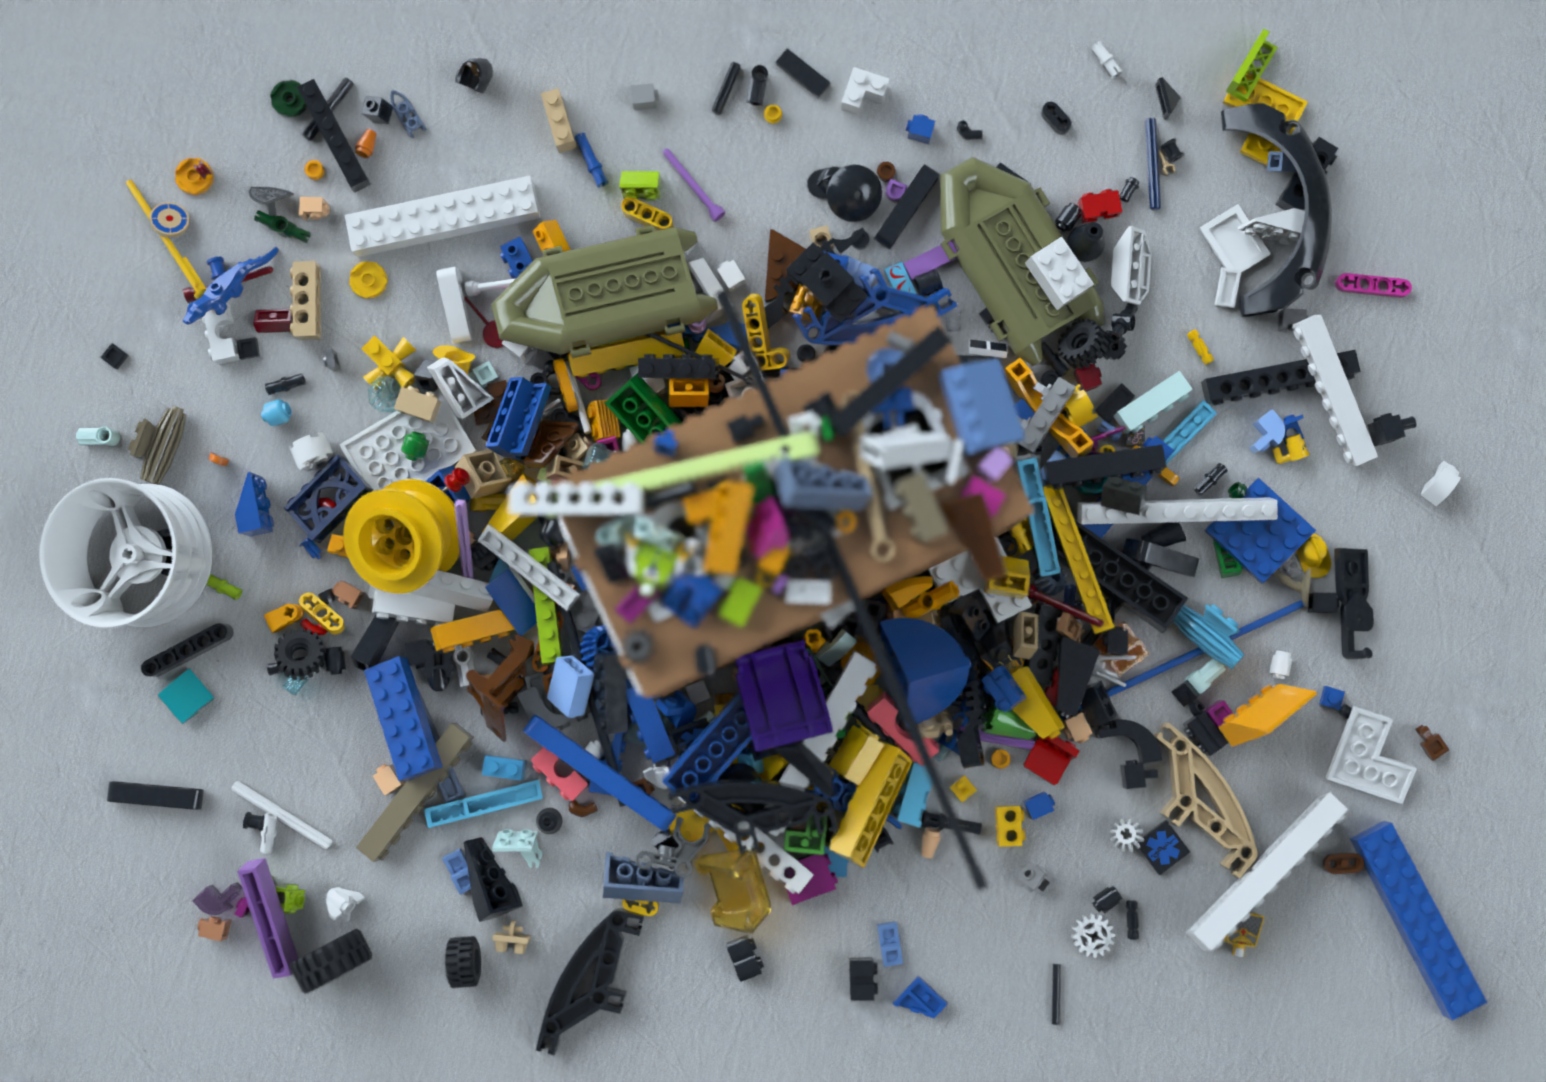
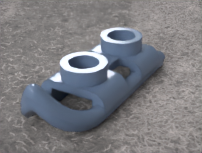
M391 90V105L409 136L414 138L412 132L420 127L426 131L427 128L407 97L396 90ZM394 95L400 96L405 102H400L396 107ZM412 111L415 117H411L409 113ZM403 116L407 118V122L404 121Z

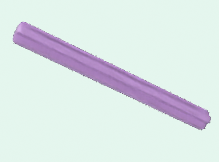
M457 500L454 506L462 576L474 579L467 506L464 500Z

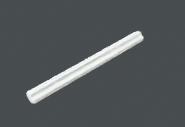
M236 781L232 785L231 790L267 813H276L279 821L324 849H328L332 845L333 841L243 783Z

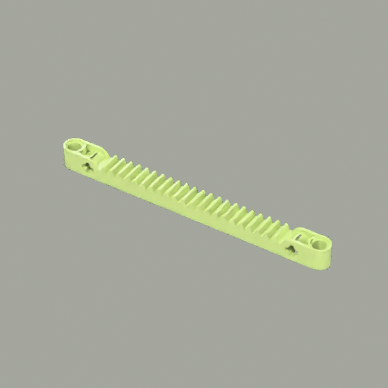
M809 432L596 482L594 487H603V483H616V487H624V483H638V487L643 488L644 493H647L648 488L656 490V485L658 488L664 489V484L668 487H672L673 482L680 485L681 479L685 483L689 482V478L697 481L698 475L700 478L706 479V473L710 477H714L715 471L717 474L722 475L723 469L729 474L732 467L735 471H739L740 465L745 466L748 463L752 464L757 461H764L765 463V459L771 464L774 457H777L779 460L782 459L784 454L780 453V451L784 450L783 446L785 445L791 448L787 455L791 457V461L819 455L820 451L815 432ZM558 493L553 494L551 497V502L555 505L560 500ZM580 493L574 494L572 500L575 499V496L580 497V500H577V501H576V504L580 503V501H581V495H580ZM597 493L594 496V503L596 505L598 500L600 502L603 501L601 493ZM623 493L616 495V498L619 499L623 497ZM546 515V516H547V518H551V517H557V516H561V515Z

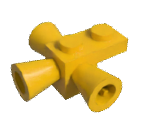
M375 335L361 348L378 365L377 368L363 376L375 390L379 388L387 375L392 379L395 378L399 385L406 389L416 381L414 374L405 369L406 365L401 360L417 351V349L404 337L393 352Z

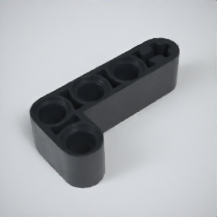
M1126 538L1122 553L1134 561L1144 562L1190 577H1195L1200 560L1197 557L1153 543Z

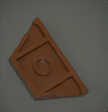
M770 229L765 302H769L778 296V292L773 286L777 284L780 287V279L787 276L786 269L806 250V248L773 229ZM793 281L789 283L794 291H796L799 283L797 285Z

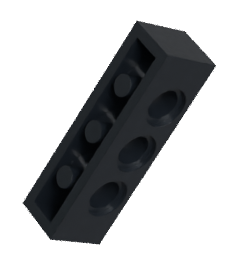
M1318 137L1313 142V145L1320 157L1325 174H1327V166H1331L1337 158L1335 153L1338 147ZM1297 172L1294 173L1275 204L1283 210L1293 208L1305 210L1303 186ZM1295 190H1299L1302 196H1298Z
M1036 602L1034 614L1039 616V627L1037 628L1039 648L1030 659H1025L1024 667H1029L1038 683L1049 685V681L1052 680L1054 674L1052 669L1053 661L1057 659V642L1061 639V634L1056 630L1057 621L1062 616L1063 611L1048 604ZM1051 620L1052 626L1049 629H1045V623ZM1047 639L1048 645L1045 648H1041V642ZM1044 658V664L1038 667V660Z

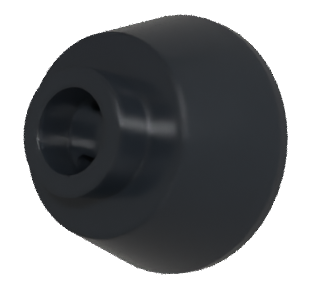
M554 808L541 810L536 818V825L544 834L556 833L563 823L562 815Z

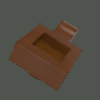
M1420 725L1415 729L1418 735L1424 739L1420 745L1430 760L1434 761L1449 751L1441 736L1437 733L1432 735L1427 726Z

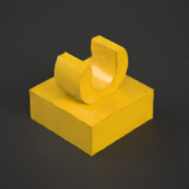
M965 775L949 787L962 803L977 791Z

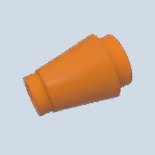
M371 129L366 130L355 145V153L358 156L368 159L373 155L377 133Z

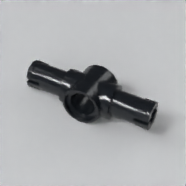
M1127 303L1126 308L1120 314H1113L1111 320L1113 330L1109 334L1110 342L1118 343L1122 335L1127 331L1134 330L1136 322L1134 314L1138 310L1137 305Z

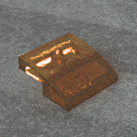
M1125 621L1118 626L1123 627V630H1128V654L1126 655H1135L1136 659L1105 660L1113 671L1118 674V677H1121L1150 654ZM1101 638L1094 643L1096 649L1101 650V655H1105L1106 646L1102 645Z

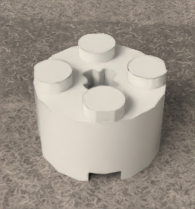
M318 432L317 437L307 435L294 441L293 446H289L297 468L300 470L312 471L318 468V464L322 462L324 464L328 463L329 459L334 457V452L324 432Z

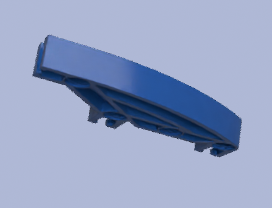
M874 268L869 272L875 275L878 284L871 288L867 282L870 279L868 275H861L859 277L868 294V298L842 324L829 312L822 314L819 323L812 308L809 306L804 308L803 312L809 314L811 323L804 326L800 321L802 318L801 314L795 313L792 317L803 337L808 342L822 345H843L848 342L850 344L858 342V338L864 334L869 333V335L877 333V329L883 325L888 324V326L896 324V320L902 316L907 315L910 317L915 315V311L921 307H928V305L933 304L937 316L940 317L957 307V304L951 298L947 299L949 302L942 306L938 304V301L944 296H952L950 290L945 287L929 297L889 287L879 269ZM878 290H883L884 292L881 299H876V292ZM882 306L899 310L883 317L855 322ZM816 328L817 335L809 337V331Z

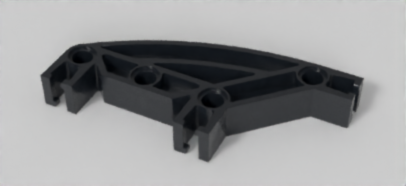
M727 779L704 782L668 791L669 800H673V797L686 796V803L677 806L673 804L671 806L672 814L694 809L734 833L740 854H744L745 849H747L746 845H742L741 837L748 835L752 836L754 842L753 847H751L752 851L760 850L755 828L766 833L806 823L811 814H813L818 835L824 833V826H820L819 818L827 815L830 816L832 822L830 823L831 827H829L830 831L838 830L831 802L826 795L788 783L761 779ZM697 792L701 797L699 800L693 801L689 797L690 794ZM819 802H825L827 804L824 810H818L816 808ZM729 803H763L774 806L744 813ZM780 812L788 814L784 820L778 819L777 815ZM742 821L749 824V827L745 830L738 827V824Z
M623 908L614 909L586 937L569 960L553 990L544 1014L535 1051L541 1052L542 1049H545L546 1045L543 1044L545 1036L554 1039L553 1047L551 1050L548 1049V1054L555 1055L558 1050L561 1034L600 1009L621 1014L624 1003H620V1006L609 1003L608 999L609 996L621 997L620 1001L624 1002L627 991L608 987V985L615 980L625 939L621 932L637 936L641 934L642 926L639 925L638 929L628 926V918L639 919V923L642 924L645 915ZM614 915H621L624 919L623 923H615ZM607 953L612 954L614 961L611 963L607 962L604 955ZM598 956L591 990L573 1001L572 998L581 979L593 960ZM595 993H603L605 1000L598 1001L595 998ZM548 1023H555L557 1030L551 1031L548 1028Z

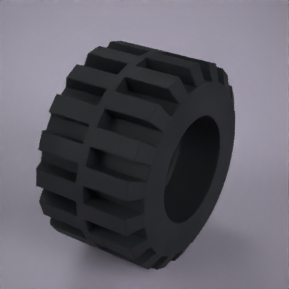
M475 936L453 937L448 940L445 951V971L451 988L476 987L479 983L481 976V951Z

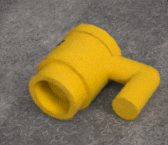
M1301 434L1285 438L1289 454L1282 456L1280 447L1272 449L1278 464L1295 461L1310 455Z

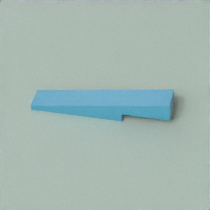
M1033 457L1016 461L1020 483L1034 510V513L1028 517L1040 575L1043 577L1061 573L1037 458Z
M539 780L425 808L424 812L428 828L543 799Z

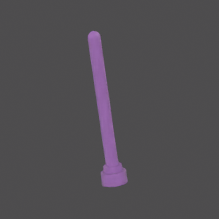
M667 148L664 149V156L709 209L708 212L714 222L720 220L726 213L724 209L717 204L715 205L672 152Z

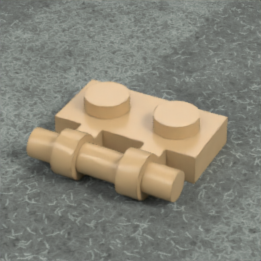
M947 709L917 724L923 738H939L940 732H945L947 736L953 734V724L949 720Z

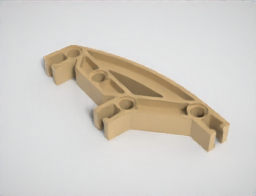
M1164 722L1160 728L1162 730L1167 729L1173 735V738L1169 742L1162 738V732L1155 733L1154 737L1168 750L1172 798L1159 813L1166 818L1170 816L1169 813L1175 807L1179 808L1180 812L1177 817L1170 821L1178 827L1190 814V820L1223 848L1231 849L1220 863L1221 866L1225 869H1230V865L1236 859L1241 861L1236 870L1231 872L1234 877L1240 879L1258 855L1246 816L1230 786L1213 763L1169 722ZM1180 740L1183 743V748L1177 751L1175 744ZM1194 777L1211 799L1219 816L1196 797ZM1183 796H1187L1189 800L1186 806L1181 805V798ZM1213 822H1217L1219 825L1218 830L1215 832L1211 830ZM1247 847L1249 854L1243 858L1242 850Z

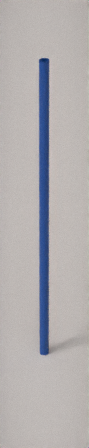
M1302 600L1239 628L1240 632L1229 636V638L1234 640L1303 608ZM1198 647L1125 681V687L1118 684L1106 691L1109 697L1205 652ZM1080 705L1078 712L1083 710L1082 705Z

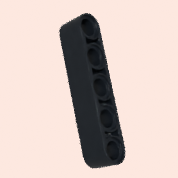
M926 164L921 167L874 238L875 241L889 250L893 247L937 182L940 173Z
M214 624L145 660L141 665V672L148 677H159L230 640L234 633L233 628L228 624ZM223 627L225 634L220 637L219 630ZM206 636L208 643L203 646L202 639ZM187 645H189L191 649L188 655L185 654V648ZM170 654L173 656L171 664L167 660ZM153 663L156 666V670L154 673H152L150 670V667Z
M109 781L107 802L200 810L202 809L204 789Z

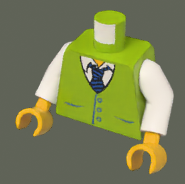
M630 531L628 532L626 539L630 544L627 545L626 562L629 572L635 577V583L642 585L640 595L652 598L655 588L665 590L667 585L673 584L678 575H683L688 562L686 558L692 555L693 548L691 547L689 553L685 554L683 552L685 544L679 547L678 553L665 551L643 543H639L637 546L636 543L640 537L637 536L636 540H631L629 537Z

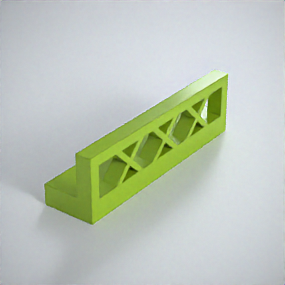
M1264 28L1226 89L1227 93L1243 102L1247 101L1278 48L1266 41L1270 31ZM1261 46L1271 51L1270 54H1262ZM1260 60L1262 66L1255 67L1253 61ZM1252 73L1254 80H1247L1245 74ZM1244 86L1247 92L1246 95L1236 90V88Z

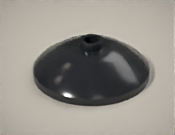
M851 164L840 168L832 175L827 185L826 198L829 208L837 217L848 222H859L869 218L878 209L882 199V186L878 176L871 169L863 165ZM859 191L860 196L858 198H855V192Z

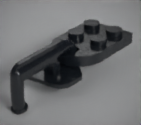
M1334 548L1335 588L1337 597L1341 602L1342 656L1345 659L1372 658L1373 652L1370 648L1365 647L1363 650H1355L1354 631H1370L1374 625L1373 609L1367 602L1369 594L1368 549Z

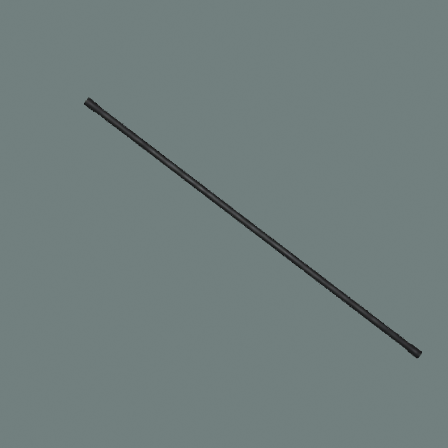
M727 289L721 290L715 296L728 320L779 439L790 437L735 312ZM785 445L783 447L786 452V455H788V451L791 450V448H788ZM832 532L828 538L823 536V539L965 859L977 891L983 890L989 884L976 860Z

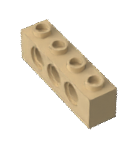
M316 261L293 262V268H290V276L293 279V286L290 287V295L293 298V305L290 306V313L293 316L290 332L297 340H321V266ZM308 279V283L302 286V281ZM308 297V302L302 305V299ZM308 315V321L302 323V318Z

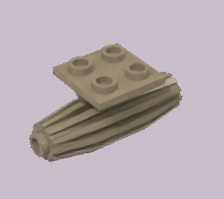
M173 406L172 409L167 408L156 427L147 419L138 422L135 430L137 437L135 440H131L128 450L130 455L135 458L144 456L140 475L141 480L160 485L168 472L182 439L186 414L183 413L184 409Z

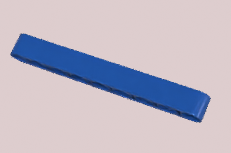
M534 714L523 729V732L660 830L666 832L677 815L672 814V810L541 717Z

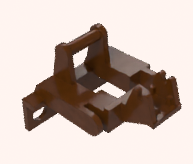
M519 635L514 636L516 641L509 640V644L512 647L510 649L511 654L488 679L475 670H469L466 673V679L469 682L468 692L481 707L486 727L503 742L507 740L504 709L524 687L523 677L527 675L526 660L535 653L534 642Z

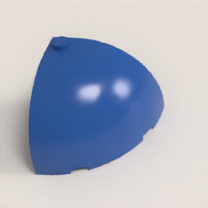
M895 618L880 622V640L883 642L884 651L916 723H922L943 711L960 695L967 683L969 668H971L968 656L964 655L962 649L950 634L932 623L913 618Z

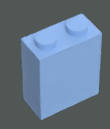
M573 655L557 657L547 699L568 718L584 715L594 673Z

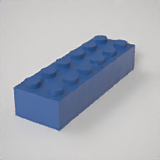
M397 656L364 670L398 780L410 781L442 768V762L411 666H409L408 658Z
M739 690L662 777V782L668 788L675 790L704 782L716 781L752 740ZM693 792L689 797L691 800L697 801L701 796L699 793ZM679 796L686 802V796Z

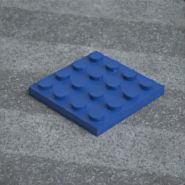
M1258 477L1247 488L1246 494L1242 498L1270 497L1276 499L1277 520L1213 521L1205 529V532L1255 579L1263 584L1316 529Z

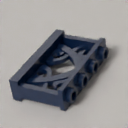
M336 455L329 459L328 464L322 470L315 473L314 478L309 483L302 486L301 491L296 496L288 500L284 509L301 526L312 541L321 543L347 517L352 506L361 497L372 492L374 489L349 464L345 457ZM340 468H344L346 472L343 482H341V472H339L337 477L334 475ZM351 476L358 483L356 487L347 484ZM338 488L335 496L337 504L335 508L327 506L319 508L321 490ZM341 493L347 495L343 500H341ZM306 503L307 507L302 510L311 511V514L302 516L299 513V509ZM323 511H328L329 514L325 518L324 513L320 514ZM313 519L315 528L312 529L306 520Z

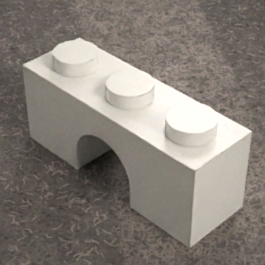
M226 303L227 309L225 313L217 315L212 309L202 317V321L206 324L207 329L205 337L210 344V349H208L209 357L219 365L241 360L239 359L237 341L233 338L222 339L221 337L222 329L227 325L234 324L231 306Z

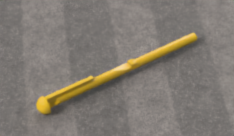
M128 180L126 185L149 219L150 212L152 211L133 180ZM160 236L195 290L194 297L200 299L206 291L203 282L186 256L182 258L173 242L167 237Z

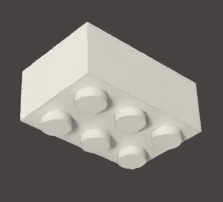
M1062 237L1032 255L1025 262L1056 310L1076 299L1094 285Z

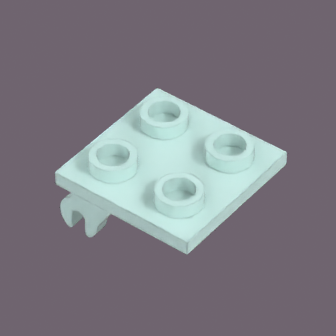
M505 829L499 831L492 847V851L520 852L530 868H532V862H535L536 868H538L540 859L543 856V852L539 849L537 842L538 831L529 829L522 831Z

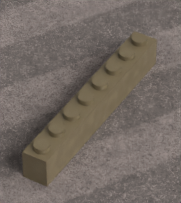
M451 723L436 742L443 767L406 781L356 848L372 862L384 860L389 854L388 849L392 844L395 845L400 840V833L403 829H408L413 823V816L423 810L425 807L423 803L427 798L430 799L436 793V787L439 782L443 783L449 776L447 772L450 768H454L460 762V755L463 751L467 752L470 749L474 736L458 723Z

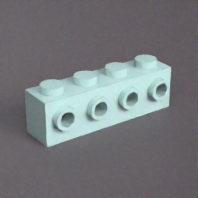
M1178 371L1119 410L1113 417L1120 427H1126L1123 430L1126 435L1131 431L1135 434L1143 428V423L1148 421L1150 424L1158 418V413L1161 411L1166 413L1174 407L1173 403L1176 401L1181 403L1190 397L1188 393L1193 389L1182 373Z

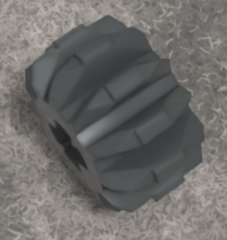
M633 628V635L627 631L625 635L628 640L621 639L620 641L626 644V647L620 648V651H627L623 658L628 659L631 657V664H635L637 659L639 665L644 664V658L647 661H651L652 658L648 653L656 654L657 652L655 649H651V646L657 645V642L649 641L654 635L650 633L646 636V629H642L639 634L638 628ZM637 640H639V643L643 644V648H640V652H638V649H634V645L637 644Z

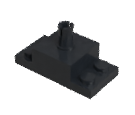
M814 242L786 269L840 324L868 298V295L854 282V278L827 252L824 253Z

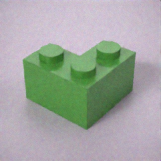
M811 814L806 822L805 830L786 828L784 851L824 855L827 816L819 818L820 826H824L823 834L818 835L813 814Z

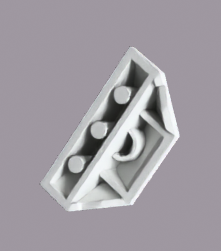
M1130 226L1113 250L1111 286L1123 302L1140 305L1149 292L1152 254L1145 237V230Z

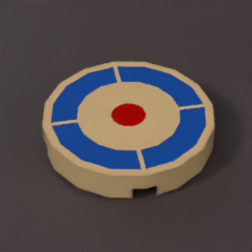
M160 203L150 212L151 228L162 237H179L189 228L187 211L176 203Z

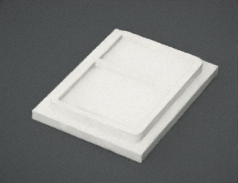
M1237 204L1199 229L1225 268L1242 270V273L1256 263H1260L1261 260L1270 256L1271 253L1259 235H1246L1244 231L1238 230V227L1249 222V220Z

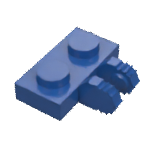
M912 387L899 388L872 411L871 414L883 413L885 428H890L889 412H897L898 427H902V411L914 410Z

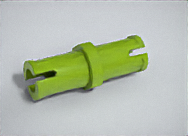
M210 573L207 586L214 588L217 593H223L234 600H238L241 597L242 589L229 584L228 580H221Z

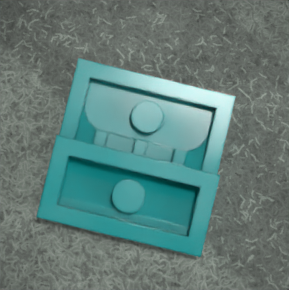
M190 668L158 694V697L182 725L195 716L201 708L214 700L213 695Z

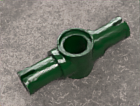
M261 210L256 212L258 216H254V221L268 226L270 230L275 231L281 237H294L304 243L309 241L307 237H311V232L297 227L296 224L288 221L284 216H271ZM286 223L285 228L279 230L280 225Z

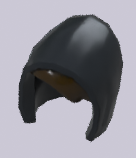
M483 58L465 60L456 73L455 82L483 94L493 76L492 64L488 59Z

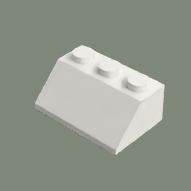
M704 258L687 263L695 292L716 298L715 294L723 290ZM718 300V309L706 318V325L724 314Z

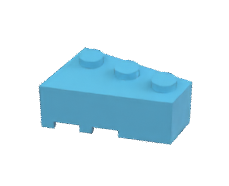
M912 762L907 773L906 783L902 784L899 795H902L900 803L896 802L893 813L896 814L895 818L898 821L920 827L922 823L920 821L923 811H925L926 800L932 784L924 766Z

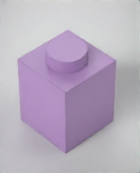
M995 447L975 470L992 484L1013 460L1009 458L1010 455L1007 451Z

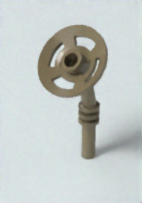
M1278 568L1272 575L1292 590H1295L1296 593H1300L1304 607H1307L1311 569L1308 568L1302 581H1297L1296 583L1279 571L1280 568Z

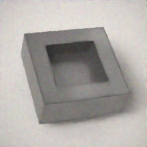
M332 348L324 350L325 356H323L325 366L333 372L341 370L337 352Z

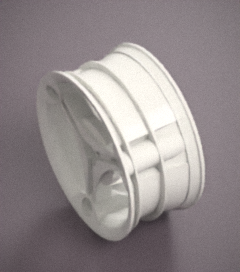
M103 478L92 480L76 487L56 505L42 533L40 566L43 580L51 597L65 613L77 621L105 628L123 625L154 627L177 619L198 600L207 584L211 571L212 542L209 529L202 514L187 497L178 491L157 484H136L123 479ZM141 496H148L163 513L171 532L173 551L166 548L162 537L156 531L141 526L133 508ZM107 510L113 514L117 536L110 548L112 569L101 588L95 589L88 569V545L96 523ZM166 556H172V557H173V558H172V564H171V563H165V562H166ZM162 569H171L162 591L146 609L138 614L123 612V606L119 598L132 583L143 584L150 582L161 573Z

